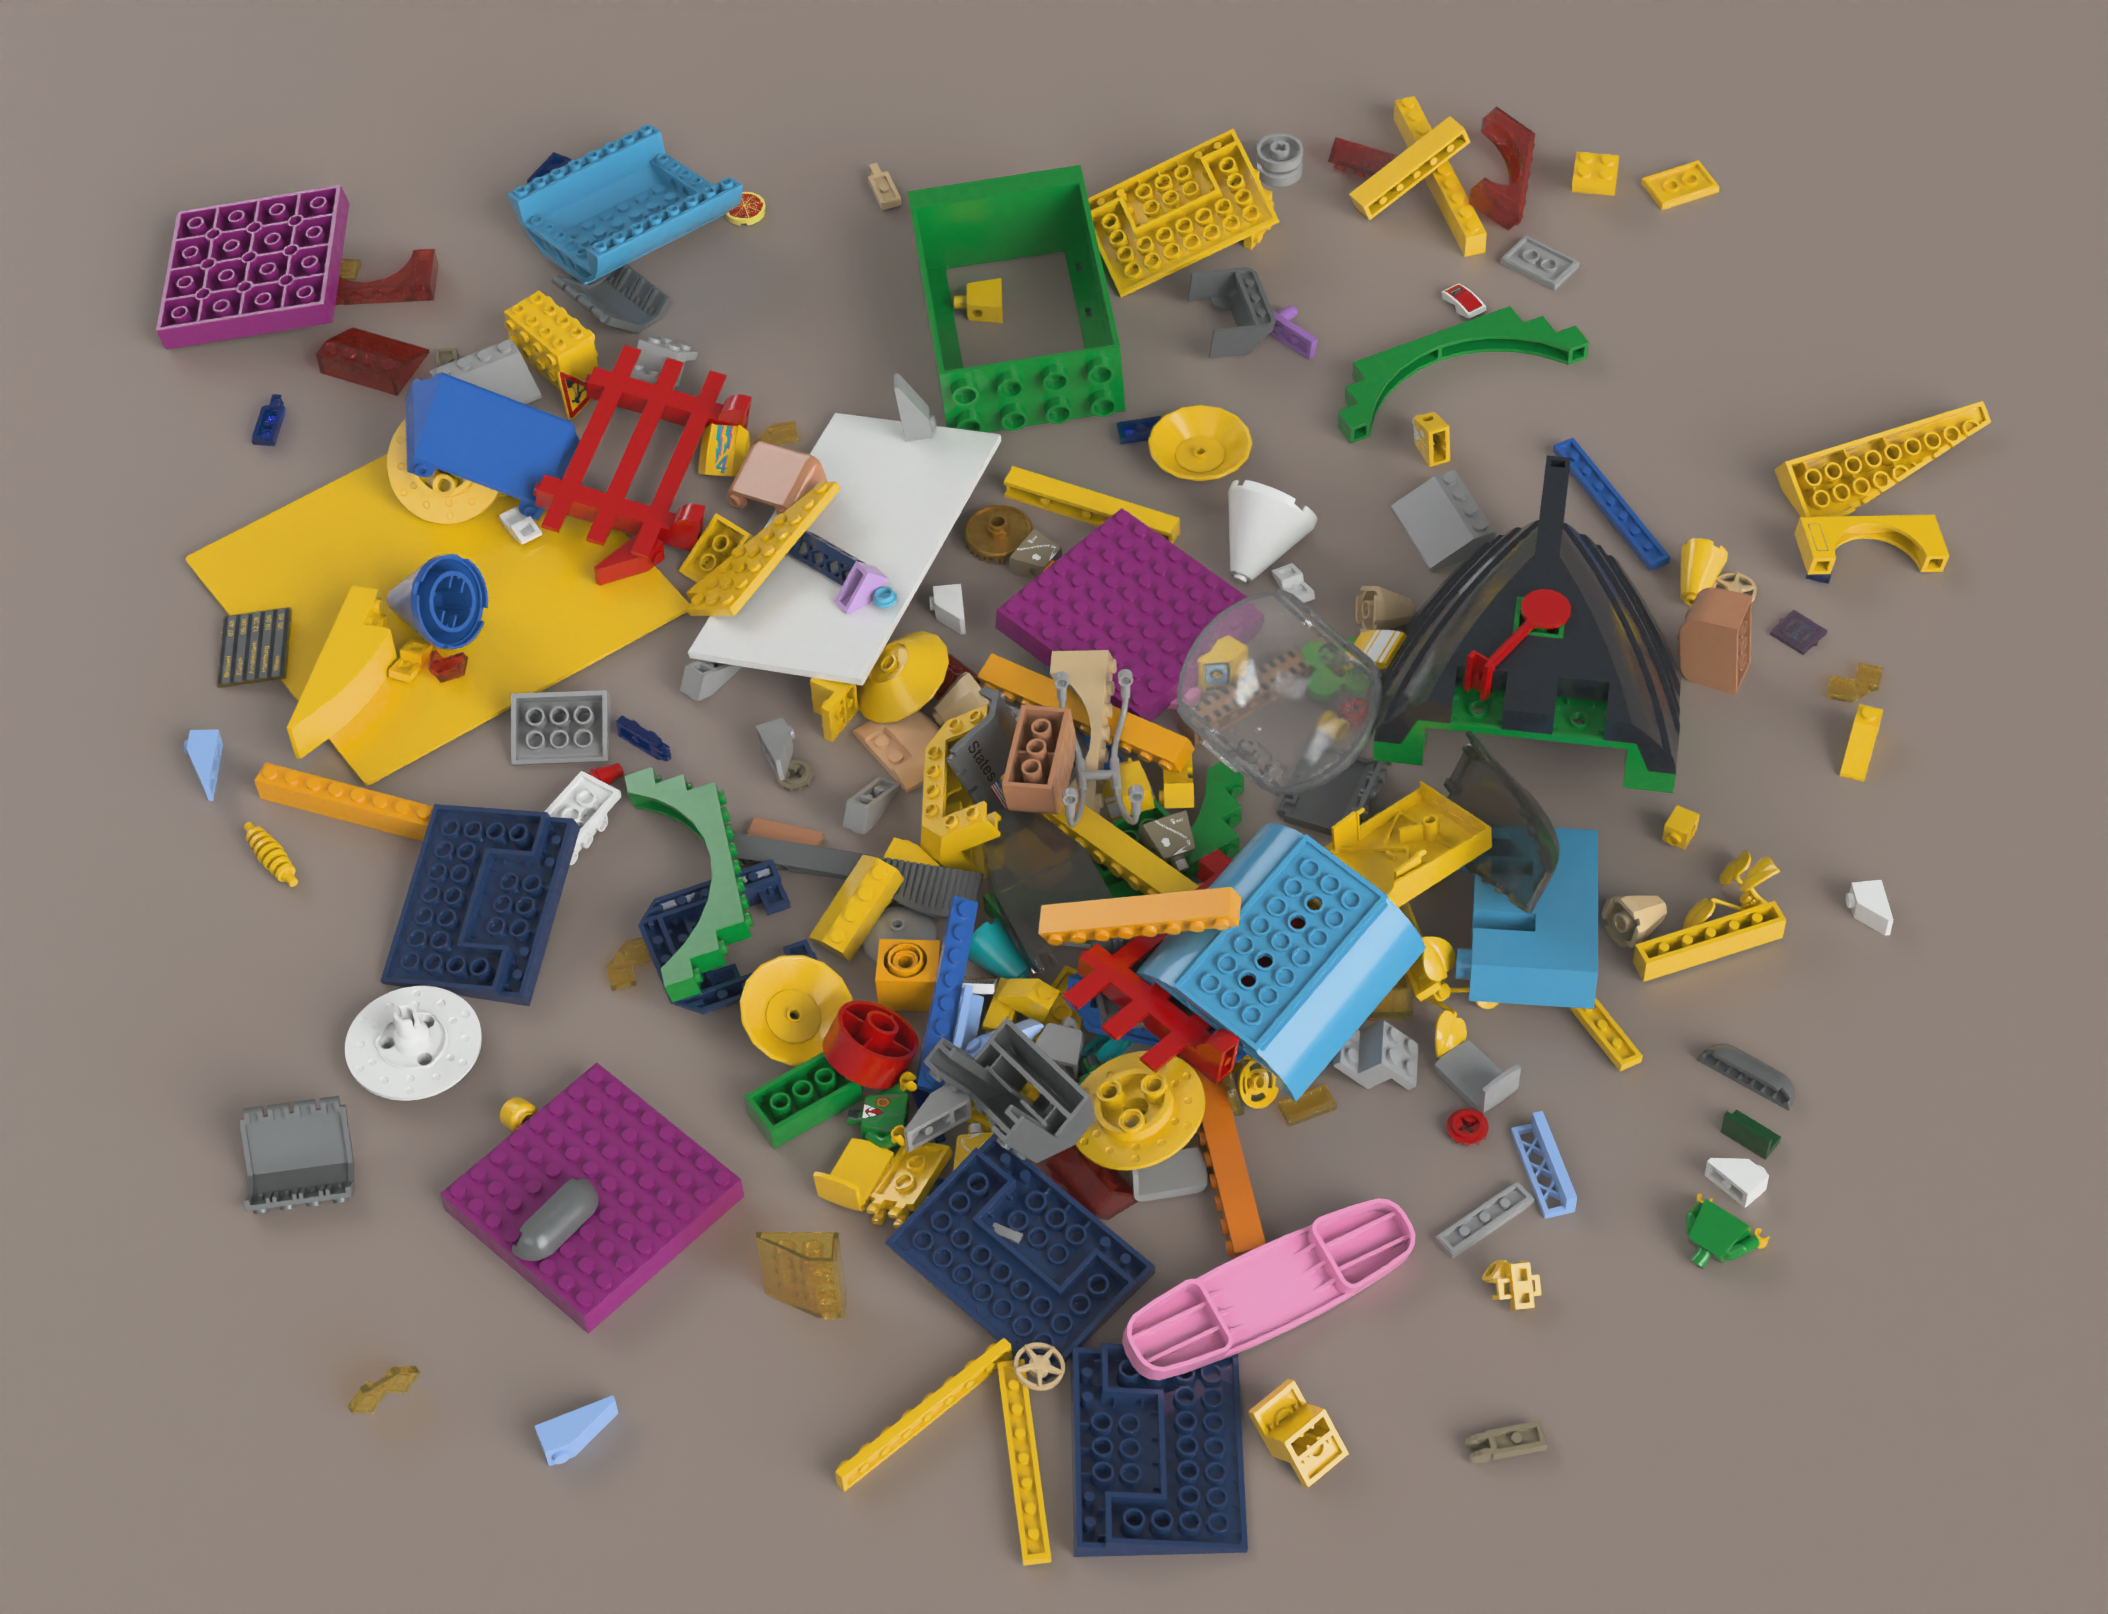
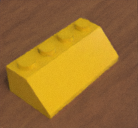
M862 855L808 938L846 961L851 962L904 881L899 870L877 857Z

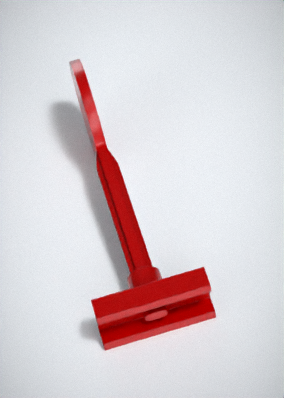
M1540 589L1527 594L1521 603V614L1526 621L1489 658L1474 650L1467 656L1463 689L1467 692L1471 688L1481 692L1480 699L1485 701L1490 696L1492 675L1495 667L1534 628H1558L1568 621L1571 614V605L1565 596L1559 592L1547 589Z

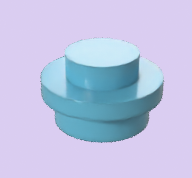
M880 587L875 591L873 601L879 608H889L896 603L897 595L890 587Z

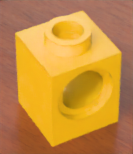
M1676 805L1664 825L1662 841L1685 850L1697 831L1700 814Z

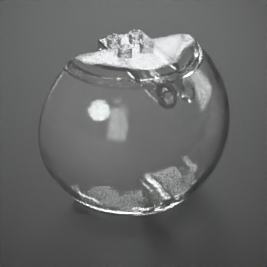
M1279 589L1277 592L1268 591L1247 597L1233 604L1216 616L1203 629L1189 650L1180 673L1177 689V703L1179 704L1177 712L1183 722L1203 738L1200 743L1236 774L1240 770L1263 791L1277 797L1281 794H1299L1323 786L1337 778L1364 751L1374 733L1381 710L1383 693L1380 678L1382 673L1369 656L1328 625L1294 594Z

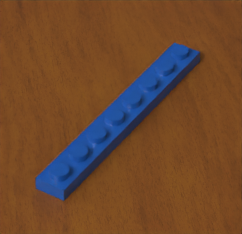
M1571 438L1553 445V452L1556 456L1571 458L1569 471L1646 568L1651 571L1669 564V554L1577 441Z
M954 896L950 903L915 1081L917 1089L929 1093L943 1087L944 1080L938 1082L929 1075L930 1068L923 1061L942 1037L952 1042L978 908V902Z

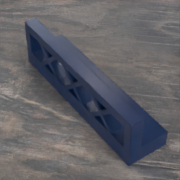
M805 531L788 553L842 586L846 580V572L852 569L856 561L866 564L809 531ZM804 541L806 542L807 552L800 555L798 551ZM821 551L823 561L816 564L814 554ZM837 561L839 570L831 573L830 563Z

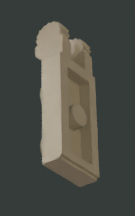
M1540 1421L1486 1430L1485 1433L1472 1435L1464 1440L1466 1447L1470 1449L1479 1448L1488 1443L1489 1448L1471 1452L1469 1458L1472 1464L1485 1463L1490 1459L1497 1460L1546 1451L1548 1447Z

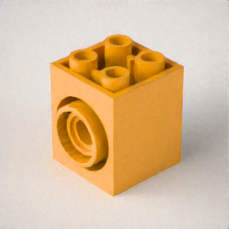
M879 939L875 978L878 1004L893 1011L930 1010L941 954V940Z

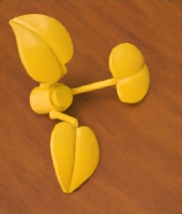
M1746 850L1742 851L1736 859L1732 860L1723 869L1719 877V882L1724 886L1730 884L1734 879L1740 885V890L1745 892L1740 898L1742 907L1717 898H1711L1710 900L1703 898L1686 915L1683 929L1704 923L1714 912L1715 904L1743 911L1768 903L1755 891L1754 887L1779 873L1780 870L1771 858L1765 856L1748 870L1747 878L1742 881L1739 875L1747 870L1751 862L1750 853Z
M1426 936L1421 937L1426 947L1422 953L1423 971L1428 979L1440 981L1442 988L1426 998L1425 1001H1431L1432 1005H1437L1445 1010L1439 1014L1435 1027L1436 1057L1441 1058L1448 1051L1466 1041L1467 1030L1464 1020L1456 1018L1457 1012L1440 1001L1446 1000L1451 992H1469V987L1450 988L1448 984L1442 981L1448 977L1447 971L1452 970L1455 966L1454 950L1444 939ZM1475 1001L1477 1006L1484 1009H1491L1498 1005V1003Z

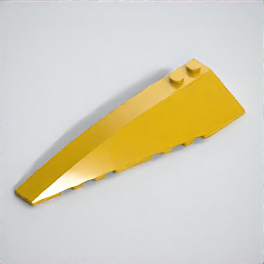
M1981 401L1786 461L1774 470L1783 493L1800 517L1846 516L1854 512L1855 508L1866 504L1989 424L1991 420L1984 402Z

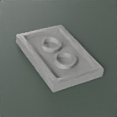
M1524 235L1500 260L1501 265L1553 291L1579 268L1580 263L1527 235Z

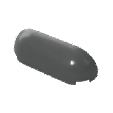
M1712 1045L1705 1049L1697 1059L1702 1064L1788 1111L1794 1103V1087L1784 1073L1732 1045Z
M583 1176L579 1180L572 1178L567 1181L520 1228L519 1231L523 1234L518 1244H513L512 1253L518 1258L527 1261L541 1260L553 1254L595 1212L599 1197L594 1185Z

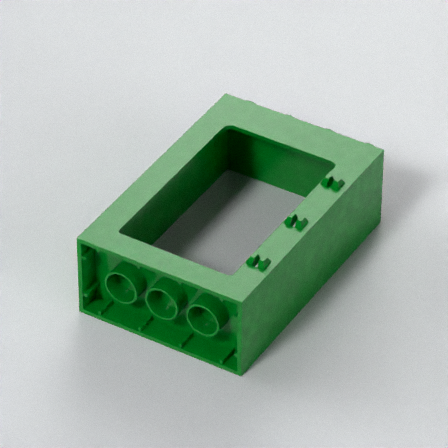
M1081 165L907 191L916 256L946 427L986 433L1001 430L1018 431L1027 426L1046 423L1062 424L1072 419L1092 416L1107 417L1113 413L1126 411L1121 348ZM1064 252L1085 349L964 368L946 271L957 267ZM1081 264V270L1077 271L1076 265ZM1086 311H1091V317L1086 316Z

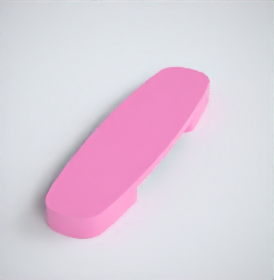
M1381 1198L1355 1204L1318 1217L1312 1225L1253 1249L1197 1279L1185 1280L1133 1314L1127 1324L1122 1339L1125 1353L1139 1374L1148 1379L1162 1380L1193 1371L1257 1346L1323 1314L1382 1279L1401 1265L1415 1245L1413 1226L1398 1204Z

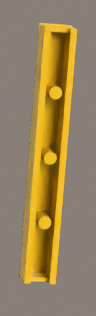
M1015 466L1011 467L1010 472L1003 481L1007 487L1004 497L1099 527L1123 508L1172 544L1177 536L1180 535L1179 517Z

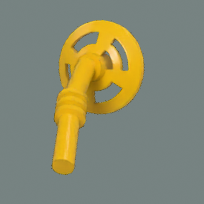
M1252 1058L1244 1066L1238 1061L1234 1064L1233 1071L1238 1075V1092L1241 1100L1251 1108L1260 1109L1268 1106L1275 1099L1279 1091L1275 1087L1276 1076L1270 1072L1271 1085L1269 1088L1268 1070L1261 1065L1259 1069L1250 1070L1249 1067L1258 1063ZM1262 1093L1264 1095L1258 1101H1251L1252 1094Z

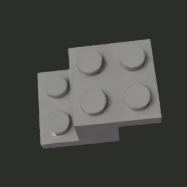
M649 336L648 339H639L637 349L641 350V354L630 377L655 384L667 358L684 362L685 365V361L696 360L698 352L690 349L691 346L681 342H678V344L672 343V339L666 336H659V338ZM683 368L675 384V387L679 386Z
M1384 1020L1362 1031L1357 1030L1333 1058V1066L1366 1089H1370L1389 1079H1393L1407 1090L1413 1089L1417 1085L1418 1043Z

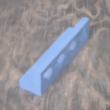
M967 984L961 991L951 1042L963 1051L966 1049L967 1044L977 1037L984 997L972 994L973 986Z
M1543 1111L1532 1113L1531 1124L1511 1128V1135L1544 1219L1575 1212L1577 1196ZM1533 1132L1535 1140L1531 1145L1522 1141L1519 1135ZM1531 1153L1543 1158L1540 1166L1529 1161ZM1540 1174L1552 1180L1549 1188L1538 1183L1537 1179ZM1551 1196L1559 1200L1561 1206L1548 1209L1546 1200Z

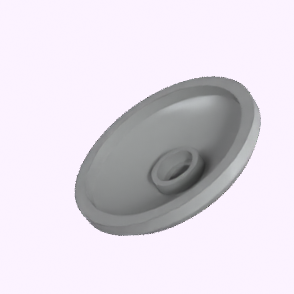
M903 906L885 908L862 943V948L866 956L877 964L879 939L937 940L936 928L933 921L927 915L914 912Z

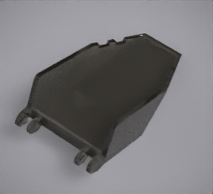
M1006 808L997 812L1001 816V821H998L1000 837L982 843L988 892L1020 953L1028 964L1031 973L1034 974L1037 971L1041 973L1045 970L1043 962L1039 959L1038 955L1046 952L1050 963L1053 966L1058 964L1052 948L1057 946L1048 944L1038 934L1041 906L1111 899L1113 896L1088 851L1041 813L1009 811Z

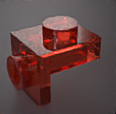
M435 650L431 652L428 669L440 683L465 675L468 657L464 652L443 658Z

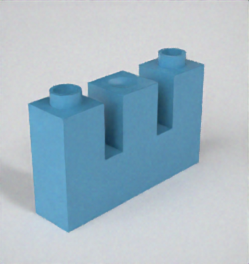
M1486 823L1492 830V848L1460 868L1462 873H1473L1471 949L1457 948L1456 979L1469 980V1001L1594 1009L1598 978V830Z

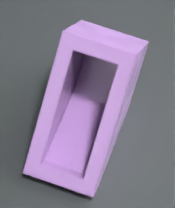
M856 561L834 602L845 613L851 614L873 602L875 591L880 587H885L889 578L877 567Z

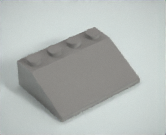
M511 338L429 371L431 378L434 377V374L443 372L524 404L542 398L520 351Z
M1455 470L1432 477L1391 505V510L1430 571L1464 561L1479 546L1486 542L1491 543L1495 539L1494 529Z
M607 690L511 694V765L608 762L611 730V696Z

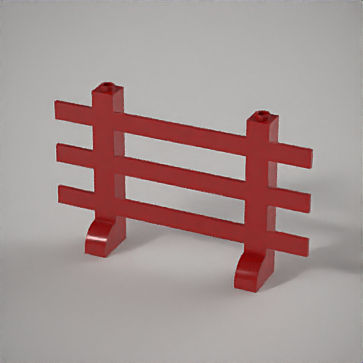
M624 345L612 372L594 367L592 374H587L584 383V387L587 388L586 397L597 400L598 403L563 479L544 475L541 483H536L533 493L534 496H537L536 506L548 509L541 528L559 533L568 515L593 523L586 537L587 542L604 546L612 528L632 535L638 533L630 553L634 556L649 559L657 538L665 545L691 552L702 535L706 506L686 504L679 508L677 514L669 512L704 429L713 423L715 425L727 426L740 425L747 430L752 397L736 394L728 397L724 405L716 403L727 375L711 370L698 397L673 390L684 362L671 358L666 359L655 384L632 378L630 376L639 359L641 350ZM616 407L641 413V417L607 492L581 486ZM661 419L685 426L652 504L649 506L625 499Z
M1218 849L1210 855H1204L1198 863L1199 871L1197 876L1203 884L1195 890L1208 889L1233 860ZM1295 918L1290 922L1291 926L1295 929H1302L1305 926V922L1300 918ZM1168 933L1157 934L1154 937L1136 936L1113 955L1098 943L1090 949H1085L1078 957L1077 973L1083 979L1065 992L1062 998L1078 1010L1097 994L1103 993L1121 1008L1118 1013L1101 1026V1030L1115 1041L1119 1040L1142 1021L1144 1027L1161 1040L1140 1057V1061L1154 1073L1176 1055H1180L1214 1084H1217L1233 1070L1240 1041L1239 1037L1225 1029H1218L1210 1034L1207 1030L1212 1027L1195 1013L1189 1017L1168 1000L1172 997L1170 993L1157 983L1150 986L1130 970L1132 966L1159 946ZM1263 956L1257 963L1259 966L1267 968L1272 965V960L1269 957ZM1244 976L1241 979V983L1246 987H1251L1256 983V980L1252 976Z

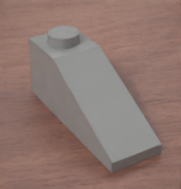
M894 374V390L905 441L933 438L932 429H936L935 415H930L929 406L900 374Z
M704 660L685 666L680 691L696 701L712 696L742 666Z
M782 717L755 726L760 747L780 781L785 780L794 750L792 739H795L792 725H787Z
M882 777L873 780L847 800L843 827L851 829L856 834H866L876 826L900 789L901 784Z
M946 1085L930 1093L904 1129L906 1151L911 1152L972 1118L971 1098L961 1090L957 1092L952 1091Z

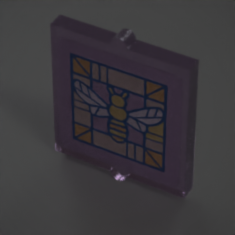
M1793 610L1784 619L1779 620V623L1770 631V635L1804 655L1813 646L1818 645V641L1827 634L1828 630Z

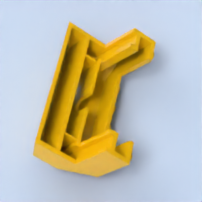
M987 704L947 720L925 748L920 848L941 867L984 874L983 879H986L987 841L1000 837L998 821H1001V816L997 812L987 814V803L985 801L977 804L973 802L967 793L968 790H965L956 773L953 772L946 761V758L951 754L950 749L989 714L990 707Z

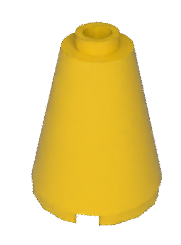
M1692 538L1688 540L1687 544L1683 543L1681 546L1680 598L1689 606H1692L1697 594L1701 590L1713 586L1727 562V551L1721 545L1720 549L1714 546V541Z

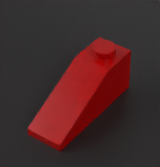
M637 533L594 567L596 584L600 586L651 570L665 558L663 542L657 538L649 559L631 555V549L638 536Z

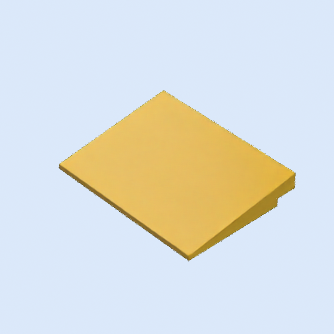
M1234 128L1088 198L1099 251L1121 298L1279 223V219Z

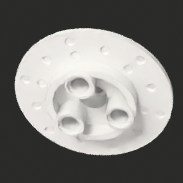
M412 986L397 989L375 999L356 1016L345 1040L346 1062L355 1080L363 1088L377 1096L400 1101L428 1098L454 1086L470 1071L481 1049V1026L473 1008L463 998L451 991L432 986Z

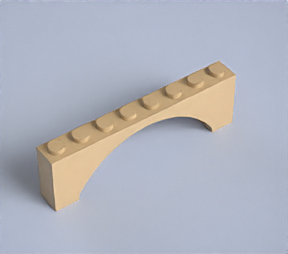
M1109 650L1052 651L1050 675L1054 680V675L1058 672H1066L1068 674L1069 686L1067 688L1085 705L1089 716L1091 740L1085 760V770H1104V763L1108 762L1106 740H1110L1108 719L1112 718L1113 713L1110 698L1115 692L1112 676L1117 670L1116 659L1112 658ZM1076 777L1068 788L1077 790ZM1106 780L1086 781L1085 805L1097 814H1100V808L1104 806L1102 785L1106 784ZM1035 815L1034 832L1039 840H1069L1060 837L1051 826L1042 824Z

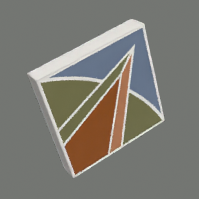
M964 976L962 988L967 984L973 986L972 994H993L998 985V978L990 976Z

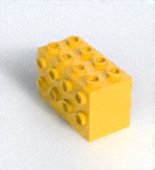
M538 290L504 311L506 320L504 324L508 330V339L511 338L524 361L558 390L561 391L557 376L559 371L585 381L587 374L591 375L594 367L599 368L598 353L594 343L595 336L592 331L585 329L576 318H572L567 314L563 307L556 305L550 296H546Z

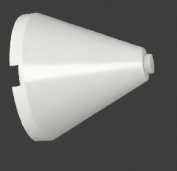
M1235 480L1228 491L1230 572L1234 575V580L1245 584L1246 581H1253L1314 529L1318 519L1310 508L1304 506L1303 510H1301L1294 504L1296 499L1282 491L1249 480H1245L1243 486L1238 485L1239 481Z

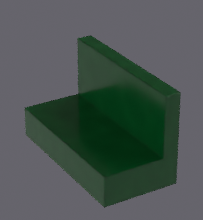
M1737 1109L1733 1114L1728 1111L1724 1114L1721 1133L1766 1160L1780 1143L1781 1136Z

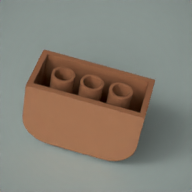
M1714 587L1705 588L1697 594L1691 609L1688 608L1685 622L1683 625H1680L1677 639L1680 640L1677 655L1680 656V669L1689 682L1736 696L1751 663L1752 595Z
M1021 705L1002 782L1009 811L1060 814L1064 806L1062 792L1069 785L1076 749L1075 728L1070 708Z

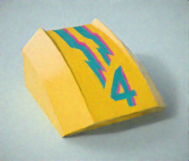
M712 423L706 427L702 438L698 474L736 477L750 449L749 431L740 425L727 426Z

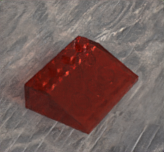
M352 327L326 340L316 353L321 374L398 396L430 351L420 346Z

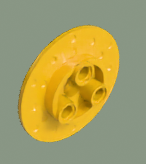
M406 419L397 428L388 450V476L397 498L413 514L434 523H461L481 514L496 499L499 494L498 491L437 468L430 477H419L407 472ZM445 480H449L451 484L447 492L442 487Z
M1138 1051L1118 1056L1095 1069L1080 1085L1091 1096L1096 1119L1075 1144L1078 1150L1095 1164L1115 1170L1146 1168L1160 1163L1177 1153L1196 1133L1205 1110L1203 1085L1195 1070L1188 1063L1175 1056L1154 1073L1140 1061V1057L1147 1051Z

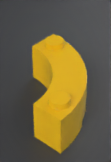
M1192 755L1181 773L1174 770L1168 772L1163 769V790H1159V804L1164 805V809L1194 808L1193 778H1188V775H1193Z

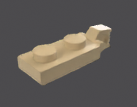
M877 163L870 164L868 183L881 210L901 206L902 199L889 172H881Z

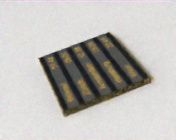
M291 607L224 616L217 676L218 688L286 679L292 620Z

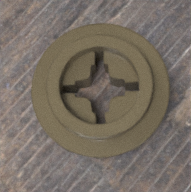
M792 758L785 780L780 781L775 773L776 782L780 784L782 789L788 788L792 791L798 788L802 790L803 786H810L811 780L814 779L813 766L804 759ZM799 773L800 778H791L790 774L797 775Z

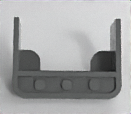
M1244 267L1191 273L1187 297L1188 302L1210 300L1212 307L1219 311L1231 310L1237 327L1213 329L1209 350L1210 359L1245 355L1274 330L1276 319L1259 276L1254 269Z

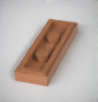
M754 817L746 834L820 847L824 840L823 832Z

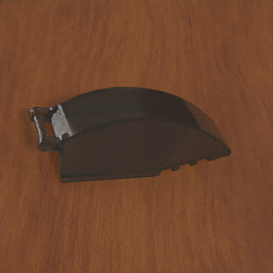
M1467 731L1466 736L1470 742L1464 743L1462 747L1463 753L1450 778H1446L1443 785L1450 793L1447 797L1448 799L1491 827L1492 848L1464 866L1471 874L1480 876L1482 882L1495 887L1496 892L1509 897V901L1525 913L1532 914L1559 861L1560 850L1555 829L1546 812L1534 796L1501 766L1472 731Z

